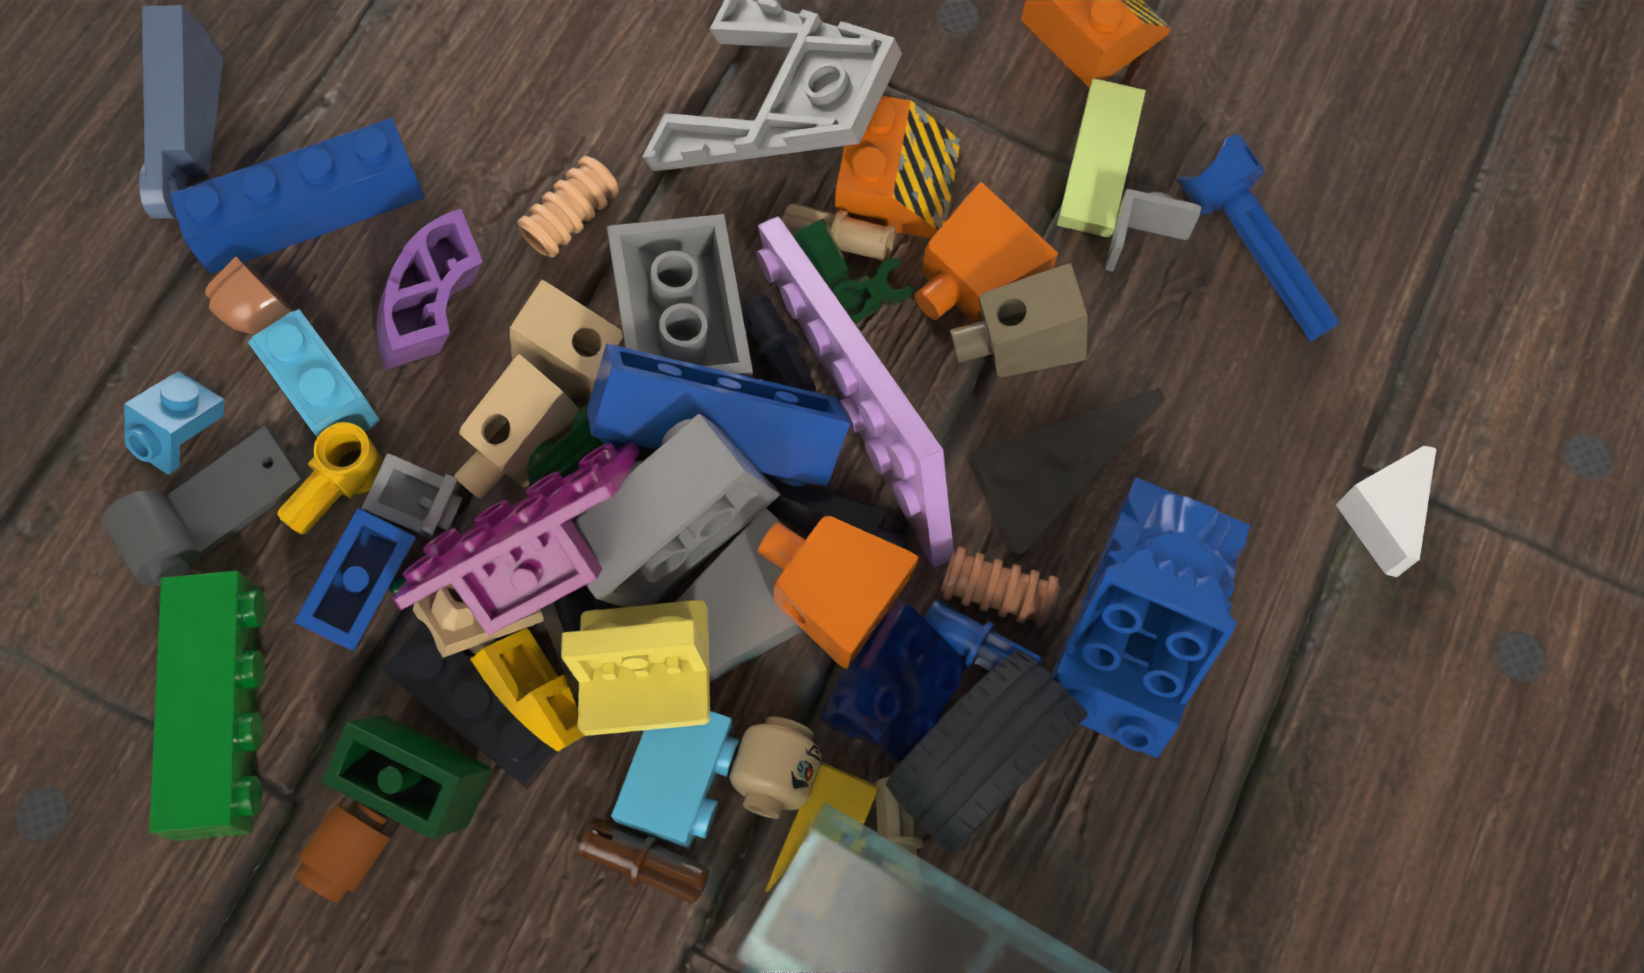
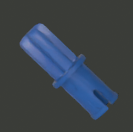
M940 599L933 603L919 630V634L928 636L967 658L965 665L969 667L976 663L992 671L1018 649H1021L1036 660L1040 667L1042 665L1040 656L993 631L995 624L989 621L984 626L944 604V601Z

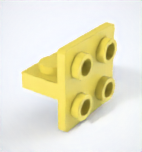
M691 600L585 611L581 615L580 631L562 633L561 657L579 682L578 728L583 735L705 725L709 722L708 608L705 601Z

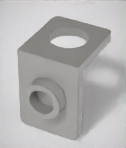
M1126 189L1111 237L1105 270L1114 271L1124 246L1127 227L1187 240L1200 216L1201 206L1176 200L1165 193H1145Z

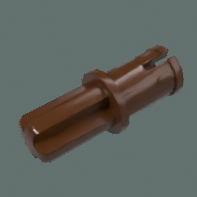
M595 817L590 823V829H593V832L586 829L579 846V857L592 860L628 876L629 884L635 887L640 882H643L689 903L696 902L703 894L709 878V869L705 865L658 846L657 837L649 835L645 840L603 822L598 817Z

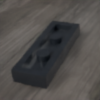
M425 623L417 629L382 669L526 789L532 785L559 752L534 735L507 709L482 678L467 655L460 651L442 657L437 649L434 637Z

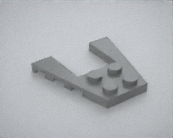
M725 0L710 27V31L718 44L791 48L755 121L665 113L642 158L652 171H662L860 144L902 52L894 37L840 21L838 27L824 23L818 14L802 9L800 14L783 10L778 1Z

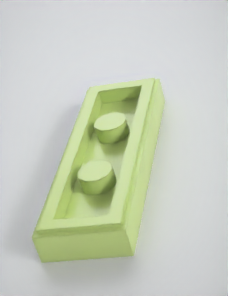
M1095 78L1092 79L1057 226L1111 238L1115 229L1146 90Z

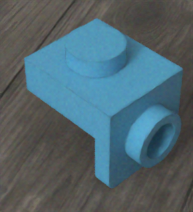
M177 371L124 403L125 446L139 460L149 462L166 474H171L180 467V445L224 417L225 399L182 372Z

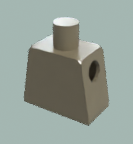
M1071 263L984 292L979 296L982 321L950 329L958 363L991 355L998 377H1007L1087 360L1088 315Z

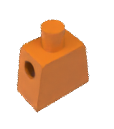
M981 182L971 191L927 244L922 271L930 281L915 293V300L920 309L933 320H938L956 305L971 321H982L979 296L984 292L1053 269L1058 252Z
M824 516L806 540L780 522H776L767 532L757 550L758 554L784 570L774 584V602L832 659L846 670L913 577L919 558L906 549L832 516Z

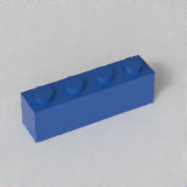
M393 118L169 194L184 241L209 274L221 271L235 256L243 262H247L425 199Z
M607 343L587 408L591 436L598 437L605 444L612 443L614 448H619L630 441H634L637 446L657 450L663 445L662 440L665 434L673 426L683 420L693 419L698 414H701L719 427L761 473L774 475L779 481L792 486H805L806 483L828 486L851 423L837 397Z

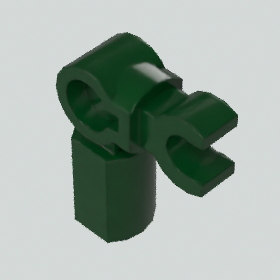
M820 219L792 234L855 325L864 318L878 312L881 308V303L897 305L909 298L915 291L913 285L896 290L890 287L887 282V274L902 264L899 258H891L880 264L871 274V278L863 275L850 280L847 275L850 272V268L825 219Z

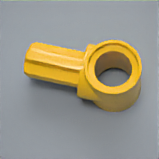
M340 422L330 425L319 434L314 444V457L308 463L313 472L278 510L277 515L288 527L299 534H306L342 494L351 499L355 494L365 493L371 489L384 460L364 430L355 424ZM357 450L361 451L359 458L353 464L346 467H338L341 459L347 453Z

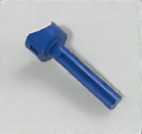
M1241 135L1230 136L1224 140L1223 146L1214 162L1202 174L1198 176L1177 177L1176 180L1191 203L1201 206L1200 215L1224 208L1226 216L1310 342L1334 329L1340 321L1255 194L1250 191L1255 183L1264 175L1265 169Z

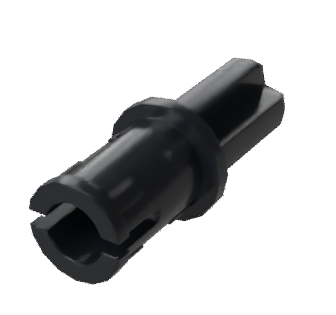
M757 295L745 301L741 305L744 326L757 349L755 356L758 363L770 367L778 384L815 392L816 386L796 351L799 346V340L794 333L788 332L786 327H784L770 297L767 295Z

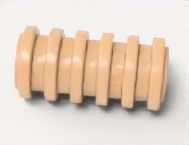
M587 156L582 157L578 161L579 169H569L566 172L567 180L557 181L554 184L555 192H546L542 196L543 204L536 203L530 208V217L524 215L517 220L521 235L542 255L551 258L555 257L559 253L558 245H567L571 241L570 233H579L583 229L582 221H591L595 217L594 209H603L607 205L606 197L614 198L619 193L616 179L598 160Z

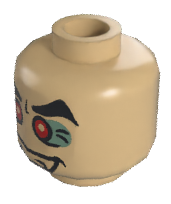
M774 716L766 718L764 724H755L744 732L729 776L732 786L745 796L744 808L764 817L778 819L782 810H798L807 803L822 763V752L820 747L812 741L814 734L809 728L795 721Z

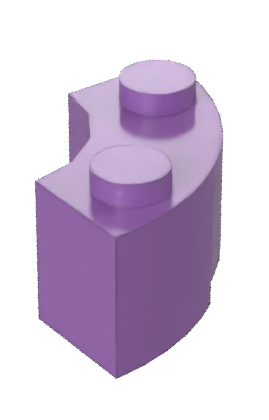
M461 208L442 215L420 229L404 246L403 251L391 270L381 297L376 325L377 344L384 370L440 353L450 334L446 315L447 302L454 293L473 283L483 263Z

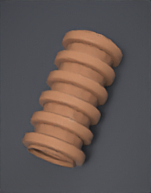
M960 546L956 552L953 551L940 591L943 592V599L951 600L953 595L961 598L960 603L964 606H969L972 601L978 603L979 610L987 612L989 607L997 609V616L1005 618L1010 613L1016 615V622L1023 624L1028 619L1034 621V628L1040 630L1045 625H1048L1060 589L1057 577L1050 576L1047 580L1040 579L1039 571L1031 570L1028 575L1022 573L1021 566L1013 564L1011 569L1003 567V560L995 558L993 563L984 561V554L979 552L974 557L965 555L966 548Z

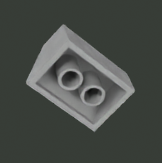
M724 214L607 226L625 348L752 377V364Z
M698 414L693 419L683 420L665 434L662 440L663 445L645 461H638L633 464L622 486L615 495L570 519L602 567L598 578L586 585L596 599L622 607L655 604L781 494L719 427L701 414Z

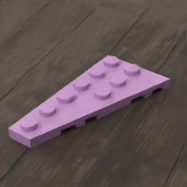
M778 216L759 224L758 228L763 249L757 251L756 255L760 268L769 283L776 281L788 312L793 319H797L841 399L840 403L851 422L848 429L853 434L859 432L865 443V448L872 465L885 479L932 567L935 568L950 561L954 549L942 447Z

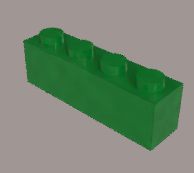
M239 571L161 578L149 833L172 841L253 834V815L259 814L262 805L261 784L259 778L254 776V752L260 750L263 743V723L260 714L255 712L256 688L262 687L265 678L263 656L257 650V627H262L265 623L266 603L262 591L258 590V587Z

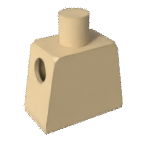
M544 280L540 281L510 326L512 361L520 354L566 395L584 404L590 401L606 343L624 347L623 332L619 328Z
M518 354L461 426L459 434L473 445L477 451L454 475V478H457L458 482L480 500L487 495L504 474L508 475L522 487L528 486L527 468L529 467V459L532 453L545 440L553 438L558 441L573 428L572 421L580 409L559 387Z

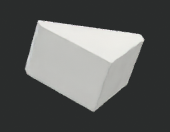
M1422 446L1357 483L1336 504L1339 511L1386 575L1398 577L1420 560L1436 448Z

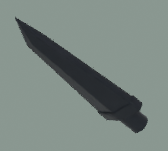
M762 473L781 494L766 508L811 534L824 516H832L905 549L908 541L907 537L882 527L888 509L806 485H788L772 475Z

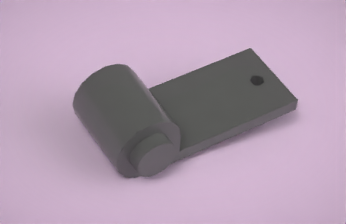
M264 425L168 495L164 496L156 491L144 490L134 492L117 500L105 510L101 517V524L136 582L140 585L161 587L162 577L187 575L192 564L298 489L305 480L272 430Z

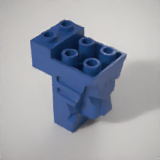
M1135 477L1115 517L1079 616L1059 653L1052 672L1054 680L1059 682L1087 713V718L1080 725L1119 741L1128 749L1144 752L1158 759L1179 727L1185 705L1234 632L1237 621L1232 619L1229 612L1232 608V602L1228 599L1234 591L1235 583L1233 578L1236 572L1237 559L1246 545L1250 529L1249 524L1220 513L1217 509L1186 496L1182 497Z

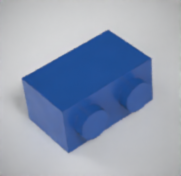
M357 508L294 623L353 652L416 537Z

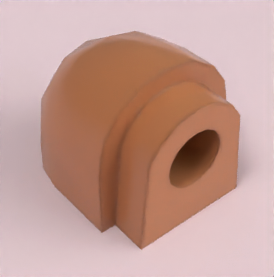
M236 256L209 282L205 290V295L210 300V311L220 321L235 331L257 334L291 311H294L265 279Z

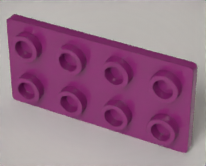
M630 441L615 449L612 443L604 444L583 457L578 463L581 469L565 478H562L559 472L551 473L533 484L526 491L528 498L510 507L508 502L503 500L477 516L474 520L477 526L459 535L457 530L452 528L440 534L423 548L427 555L404 571L403 575L407 581L392 600L399 610H402L441 588L452 584L483 630L490 636L596 580L602 567L570 519L612 497L619 491L640 453L634 441Z

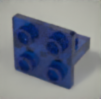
M897 601L889 615L886 614L850 667L844 671L819 719L832 730L877 745L900 765L915 746L937 724L952 693L955 692L960 683L961 676L967 666L965 665L966 660L910 604Z

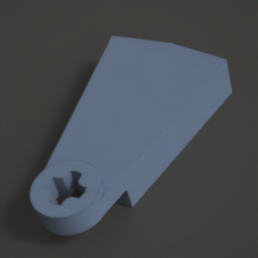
M182 5L142 6L145 163L142 165L139 176L140 197L144 210L150 218H177L169 194L185 189L187 176L210 175L223 56L205 28Z

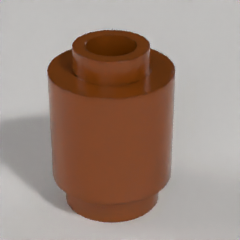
M353 800L348 808L335 803L298 856L302 864L294 874V877L317 894L330 901L339 903L347 890L355 892L391 839L387 833L381 830L388 819L376 810L356 800Z

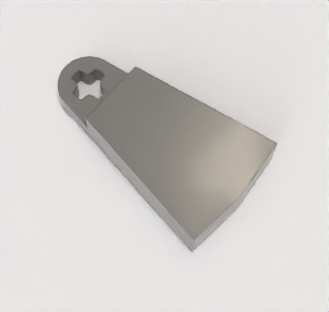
M767 508L752 520L676 601L703 600L707 605L709 683L803 631L773 600L774 584L784 570L757 553L759 545L767 532L776 522H780Z

